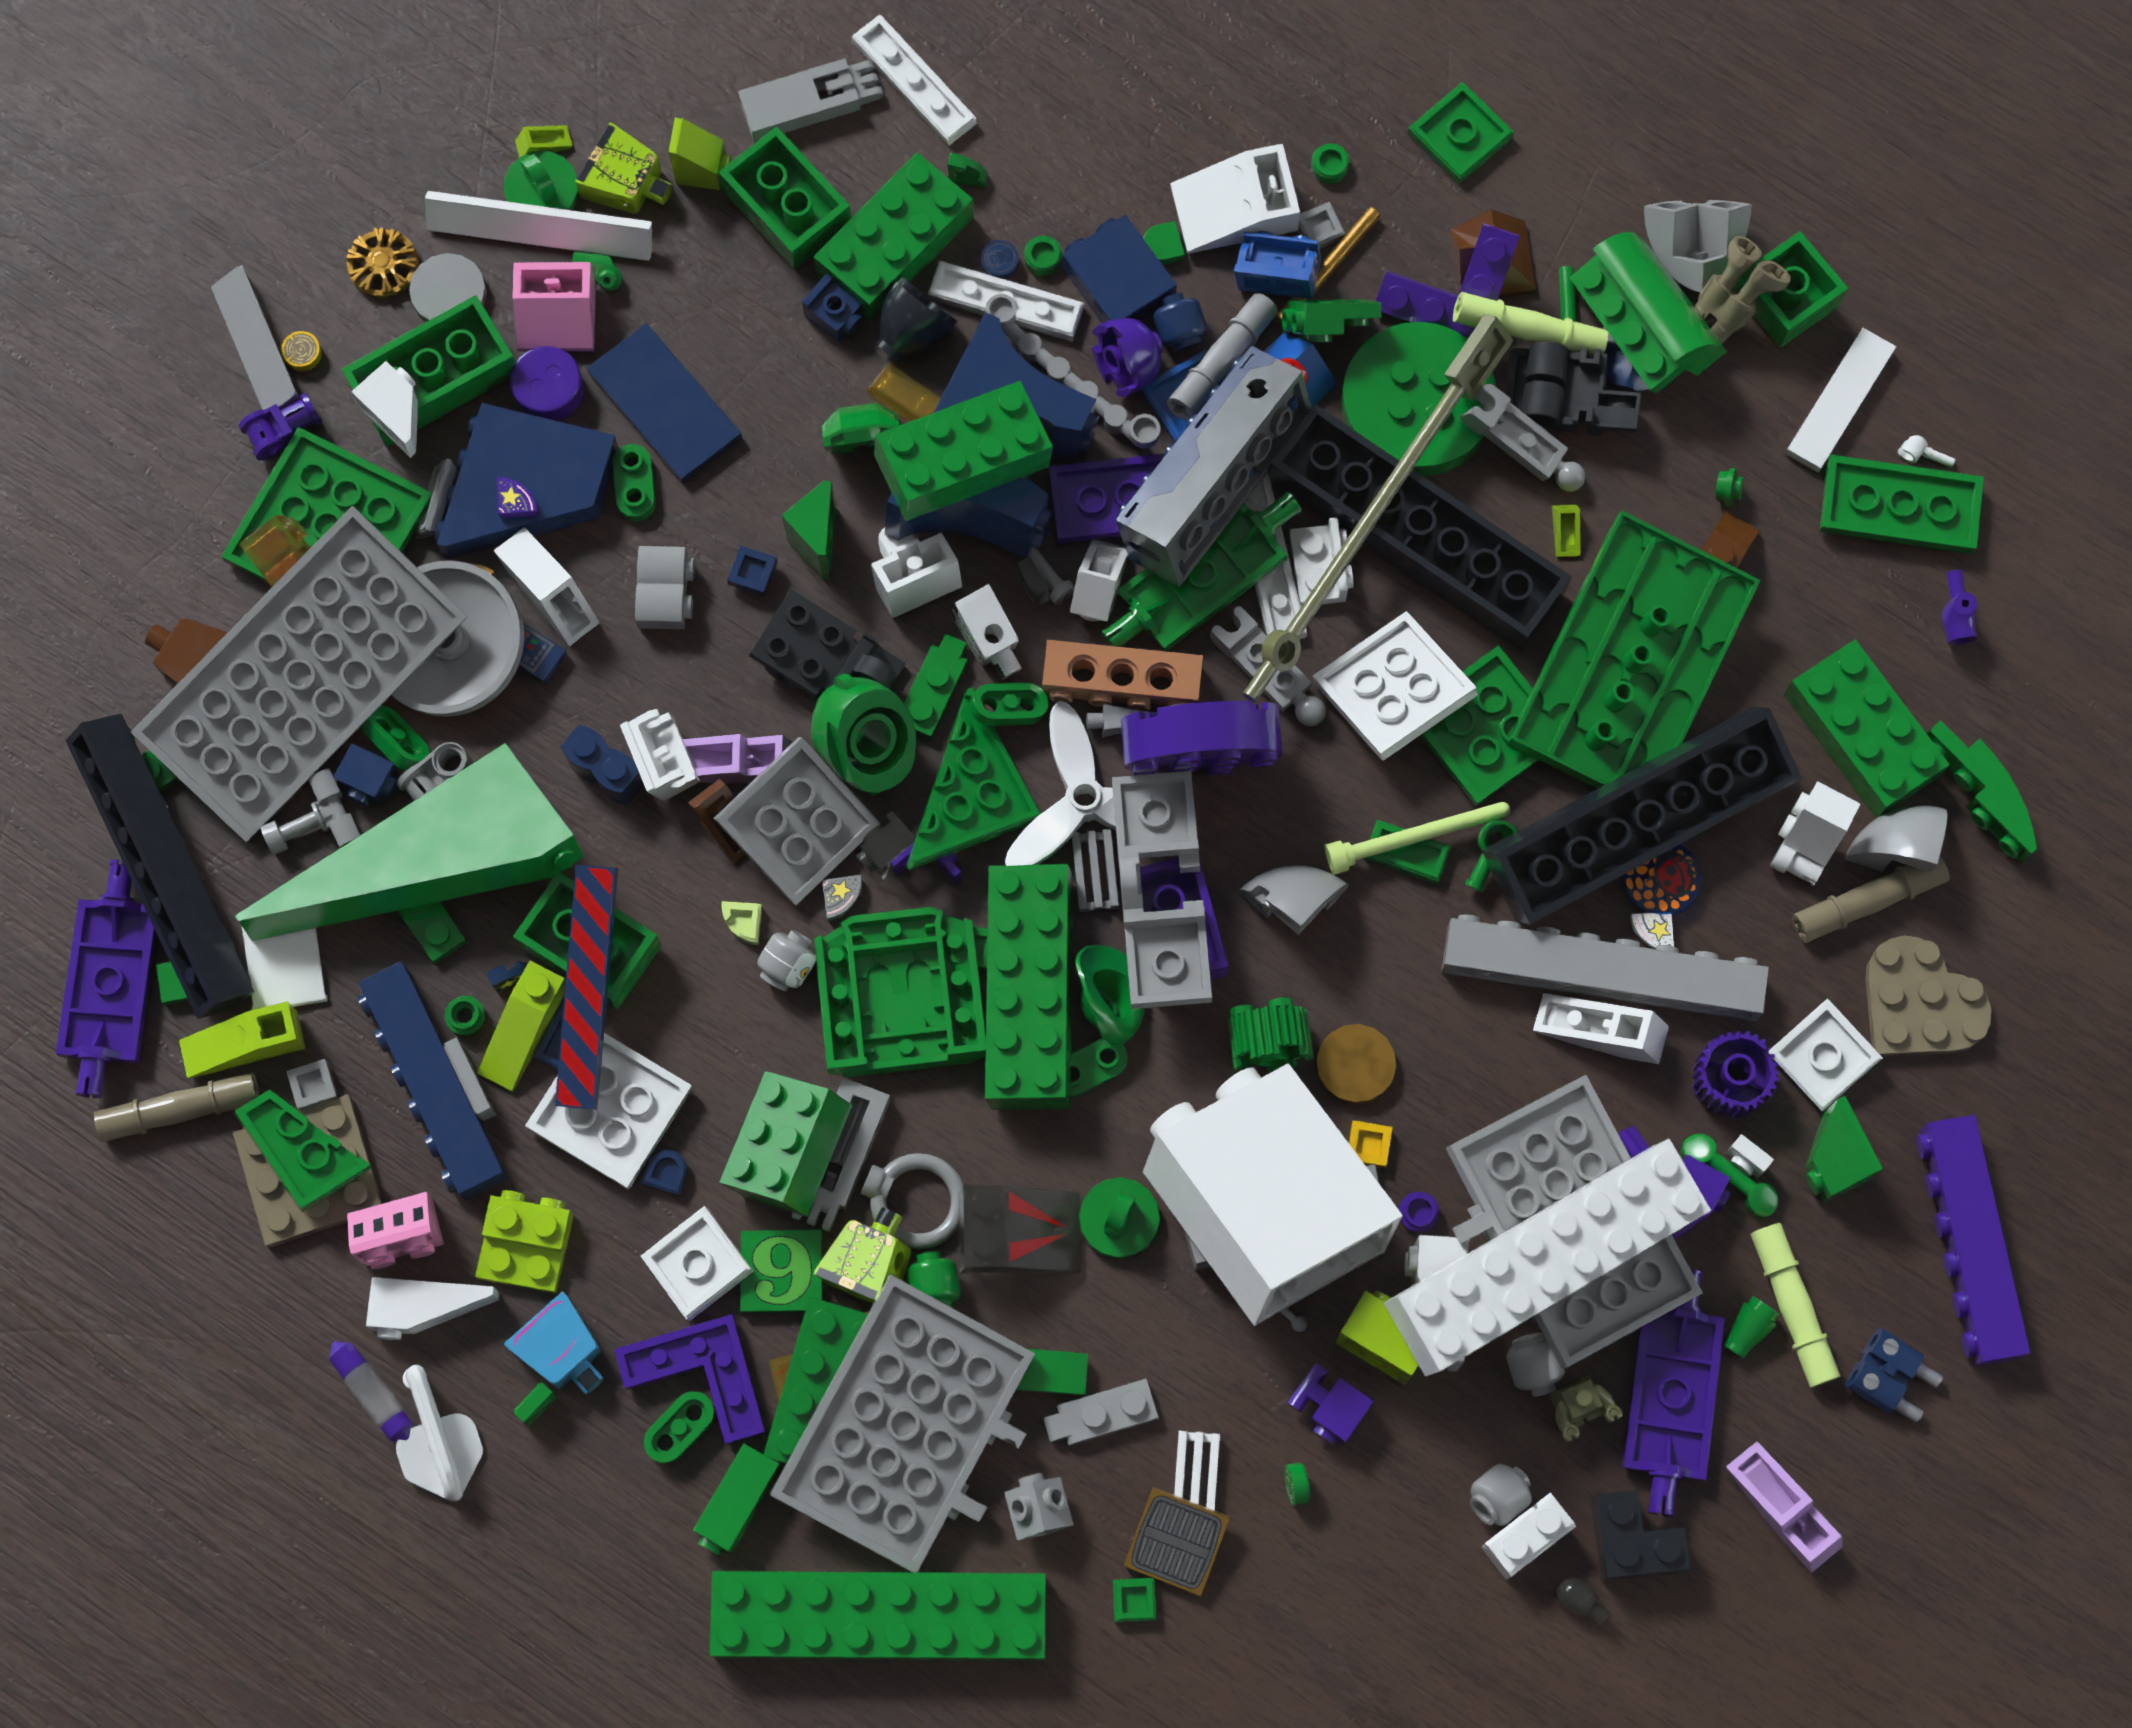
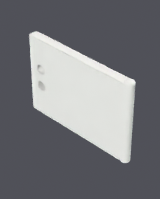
M242 927L248 973L251 978V985L255 991L252 994V1010L288 1001L293 1007L328 1001V996L325 994L316 928L251 941Z

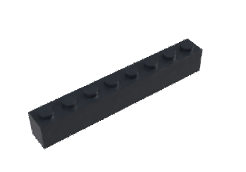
M122 713L82 722L65 741L197 1019L239 1007L255 992L251 985V978L236 954L234 942L225 931L218 916L217 907L210 899L203 885L200 871L192 862L185 847L184 838L181 832L177 830L170 816L167 802L159 793L152 778L151 769L148 763L144 761L137 747L135 736L131 733V728L127 726Z

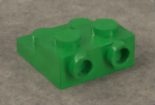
M1363 299L1287 300V309H1284L1282 313V328L1284 332L1299 334V339L1331 342L1332 334H1344V324L1347 326L1369 325V318H1381V302Z

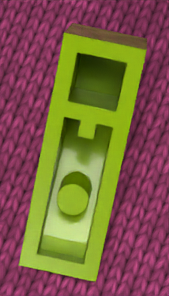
M532 961L528 962L510 994L477 1074L513 1093L565 995V978Z

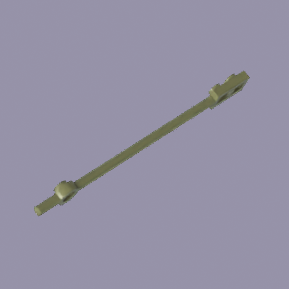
M1487 314L1483 316L1444 375L1451 383V386L1285 631L1274 630L1264 640L1261 652L1264 663L1243 692V696L1249 701L1256 703L1277 670L1288 671L1297 663L1301 652L1299 640L1301 634L1461 398L1474 400L1513 342V339L1496 316Z

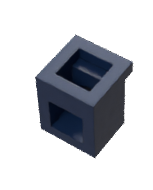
M827 274L802 300L804 316L837 342H840L847 334L849 336L853 335L863 322L862 303L834 283ZM835 303L841 307L838 310H831Z

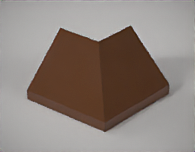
M1491 209L1450 229L1449 234L1459 292L1482 225L1486 223L1520 235L1499 298L1536 293L1525 220Z

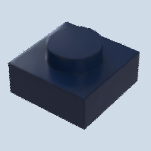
M740 545L727 579L728 585L765 597L778 563L777 557Z

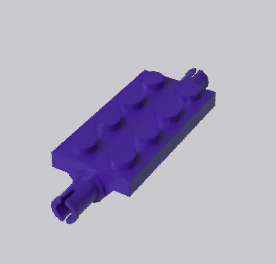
M110 860L106 894H102L101 899H79L56 1048V1055L59 1057L81 1060L75 1095L90 1098V1095H93L92 1098H102L101 1091L105 1064L110 1063V1061L139 1064L157 933L144 905L133 902L134 899L130 897L132 880L123 861L119 864V860Z
M1693 1269L1692 1274L1700 1287L1703 1272ZM1699 1295L1645 1324L1638 1331L1622 1469L1649 1473V1476L1653 1477L1650 1504L1647 1512L1653 1515L1661 1513V1516L1674 1517L1677 1480H1682L1683 1478L1704 1482L1707 1476L1725 1318L1702 1313L1701 1308L1698 1307Z

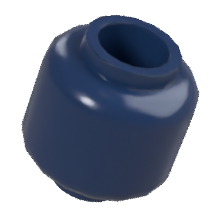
M1183 293L1163 298L1161 300L1163 307L1157 309L1153 314V320L1162 345L1168 348L1173 347L1174 352H1180L1202 344L1201 337L1207 333L1208 326L1199 301L1195 298L1184 299Z

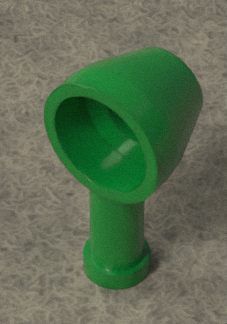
M1494 820L1488 822L1479 832V848L1482 851L1491 846L1488 838L1492 832L1498 834V841L1514 834L1517 830L1506 821ZM1483 852L1470 879H1467L1465 885L1481 893L1485 889L1484 884L1491 872Z

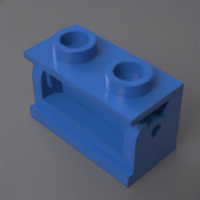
M1258 231L1256 233L1243 232L1244 243L1241 245L1234 269L1238 290L1313 299L1321 264L1318 241L1311 240L1305 236H1276L1267 231Z

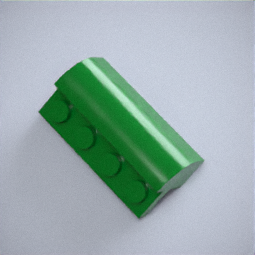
M1624 232L1604 240L1593 248L1596 255L1569 277L1650 391L1655 394L1687 369L1698 376L1727 352L1648 243L1636 233Z

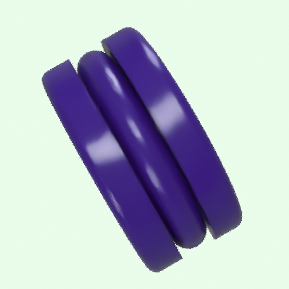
M551 346L533 348L524 353L512 368L510 387L514 399L523 413L561 421L569 417L579 407L584 395V382L576 361L564 350Z

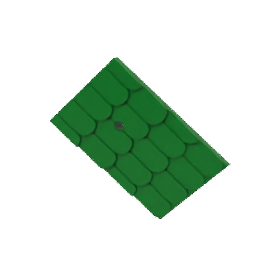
M1622 510L1616 516L1613 525L1607 533L1594 564L1586 576L1560 635L1555 641L1538 680L1530 692L1507 744L1526 752V754L1556 769H1561L1562 772L1591 786H1595L1597 789L1681 745L1760 580Z

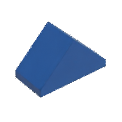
M1282 333L1263 351L1279 360L1282 358H1292L1304 366L1308 373V381L1305 385L1311 408L1315 404L1318 405L1337 387L1338 383L1312 343Z

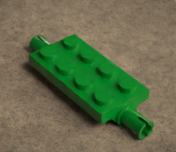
M1286 491L1283 496L1262 512L1259 510L1254 512L1244 503L1180 587L1145 568L1117 590L1118 595L1128 606L1129 612L1102 631L1108 643L1111 642V646L1122 647L1140 632L1144 631L1146 633L1149 632L1163 651L1167 652L1288 560V555L1274 537L1276 535L1275 530L1297 513L1302 512L1298 502L1295 499L1292 501L1293 496Z

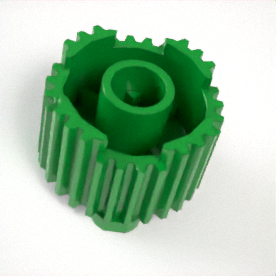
M1292 998L1272 999L1268 1002L1269 1007L1265 1006L1254 1009L1253 1005H1239L1230 1009L1231 1017L1228 1019L1234 1069L1240 1072L1249 1068V1066L1256 1065L1267 1067V1072H1273L1288 1063L1294 1069V1067H1297L1296 1060L1300 1059V1057H1305V1060L1314 1058L1308 1011L1301 1006H1293Z

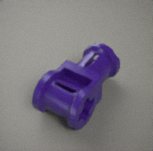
M306 393L300 395L301 400L282 410L278 408L277 404H274L267 409L252 412L240 421L239 429L243 434L248 435L255 448L253 452L257 460H269L284 451L298 427L304 429L312 424L317 426L322 424ZM261 432H264L265 438H262Z

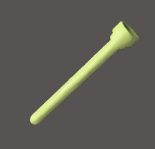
M1499 802L1351 845L1349 842L1342 844L1341 840L1325 844L1327 861L1333 875L1349 871V866L1356 864L1355 860L1507 817L1510 813V806L1506 802Z

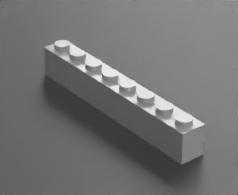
M1459 915L1458 919L1451 918L1447 927L1441 973L1756 1022L1764 1012L1769 967L1758 965V961L1752 958L1738 957L1734 961L1719 959L1718 954L1707 951H1697L1695 955L1679 953L1677 947L1669 945H1657L1655 949L1639 947V942L1630 939H1617L1616 943L1600 941V936L1591 933H1578L1576 937L1560 935L1561 931L1552 927H1538L1537 931L1521 929V924L1513 921H1498L1497 925L1482 923V919L1474 915Z

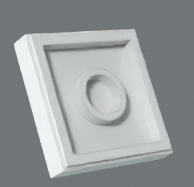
M1828 998L1769 1050V1054L1775 1055L1773 1060L1778 1063L1821 1112L1882 1059V1056Z
M705 1206L641 1255L644 1262L688 1321L695 1318L753 1272L748 1262L710 1210Z

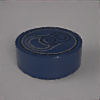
M995 240L987 244L981 253V266L984 273L1004 280L1012 277L1019 266V256L1014 245L1004 240Z

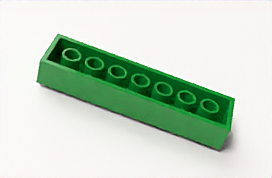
M712 1571L709 1656L714 1659L1045 1661L1046 1575L1045 1573Z

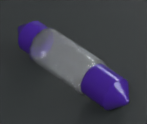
M334 1341L329 1361L343 1378L345 1386L376 1427L381 1429L390 1441L397 1443L398 1440H408L410 1428H413V1422L404 1412L405 1408L371 1363L366 1362L353 1343Z

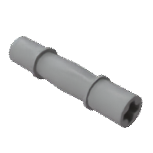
M1254 294L1236 317L1228 322V329L1211 346L1198 366L1189 370L1185 380L1168 399L1167 404L1173 414L1185 421H1189L1193 415L1197 414L1208 400L1211 391L1230 372L1235 360L1242 357L1249 346L1256 344L1260 334L1277 315V307L1271 299L1263 294Z

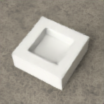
M1742 1134L1725 1153L1731 1158L1730 1163L1746 1176L1749 1177L1752 1174L1757 1179L1774 1160Z

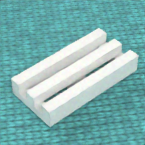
M1179 1431L1174 1495L1182 1498L1186 1441L1194 1442L1190 1501L1198 1504L1203 1443H1211L1206 1507L1212 1510L1215 1509L1220 1434Z

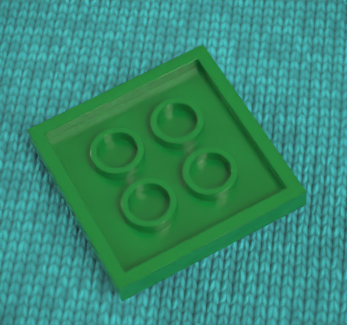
M1499 645L1462 671L1476 686L1478 695L1420 735L1475 807L1482 804L1540 762V760L1526 754V752L1507 744L1532 687Z

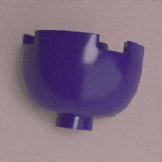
M1130 318L1112 319L1097 325L1093 329L1092 334L1098 336V345L1092 347L1097 368L1106 383L1113 380L1119 388L1116 391L1118 396L1127 397L1137 393L1156 378L1161 364V353L1163 352V345L1157 333L1152 332L1149 327L1139 320Z

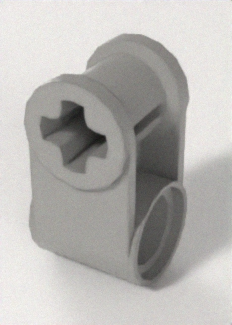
M446 742L439 745L418 764L406 770L400 776L396 785L401 791L406 790L415 801L473 764V761L459 744ZM455 756L461 757V764L456 770L445 771L444 766L448 759ZM422 785L426 793H423L418 786Z

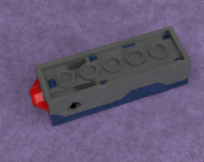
M1253 346L1247 350L1243 357L1235 360L1229 375L1221 385L1216 386L1211 391L1208 402L1201 411L1189 419L1185 431L1176 443L1168 446L1162 461L1153 472H1149L1143 478L1140 489L1133 498L1121 506L1115 520L1131 561L1180 587L1268 473L1271 462L1312 408L1305 385L1308 381V373L1302 364L1292 358H1282L1279 360Z

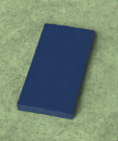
M647 323L586 368L592 379L682 484L742 438L739 429Z

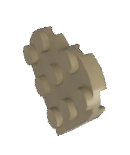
M1904 935L1889 939L1876 948L1873 956L1867 963L1865 981L1871 1044L1882 1057L1953 1054L1968 1050L1985 1037L1990 1026L1992 1009L1988 996L1983 990L1982 983L1975 978H1968L1962 974L1948 973L1944 958L1934 942Z

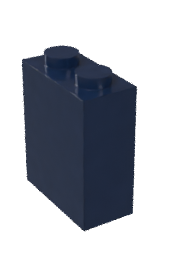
M1126 214L1117 220L1111 218L1103 222L1097 228L1096 233L1085 240L1083 238L1074 240L1062 253V269L1101 323L1116 318L1137 319L1141 322L1154 314L1157 309L1163 307L1161 302L1163 298L1176 294L1177 284Z

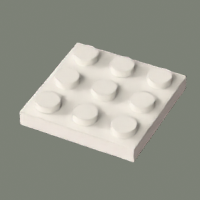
M1407 611L1312 676L1317 688L1382 761L1478 695L1476 686Z
M604 1033L598 1109L555 1106L556 1077L525 1127L629 1190L693 1087Z

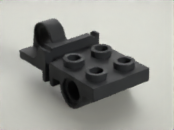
M1549 341L1535 342L1531 344L1530 349L1511 348L1505 395L1511 399L1510 403L1542 428L1580 430L1582 420L1586 421L1588 435L1601 436L1605 431L1637 432L1642 395L1637 392L1605 390L1609 362L1607 354H1601V349H1595L1594 359H1589L1587 348H1581V352H1569L1566 346Z
M790 589L749 654V657L764 665L765 670L776 680L791 688H800L808 693V697L814 699L818 692L823 693L827 688L835 684L833 678L840 674L868 678L890 689L905 665V662L884 650L877 643V640L867 633L862 636L858 643L853 641L852 638L857 630L793 589Z

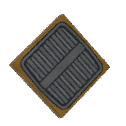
M1153 1487L1124 1567L1201 1596L1230 1516Z

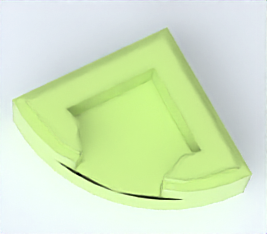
M722 901L723 917L730 931L746 943L759 945L762 905Z

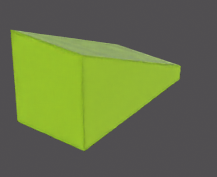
M567 125L523 127L515 140L519 158L534 151H550L555 153L570 149L573 146Z
M1576 504L1552 505L1556 557L1581 556L1580 508Z

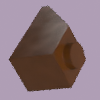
M1725 512L1702 548V551L1738 568L1760 530Z

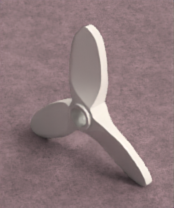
M1058 701L1053 706L1049 725L1051 748L1056 767L1066 788V795L1039 815L1023 830L1007 853L1006 865L1040 864L1058 851L1084 822L1095 820L1116 831L1113 788L1101 787L1095 781L1094 757L1089 737L1076 711L1063 701ZM1081 794H1089L1095 801L1091 805L1081 806L1077 804L1075 798Z

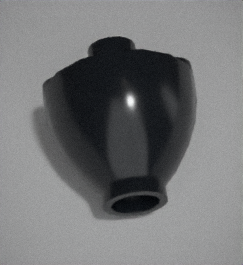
M903 277L899 282L893 284L885 298L880 316V339L876 343L877 346L899 363L904 357L929 351L941 344L955 330L954 325L958 322L933 301L926 305L925 303L929 297Z

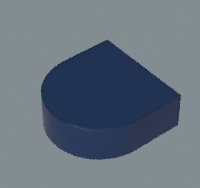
M659 1151L650 1158L641 1183L644 1186L681 1197L688 1176L687 1164L683 1157L675 1151Z

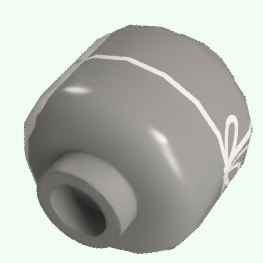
M791 930L788 935L778 932L774 933L757 961L759 968L762 970L760 977L782 991H787L789 987L799 988L816 962V955L809 948L812 941L795 930Z

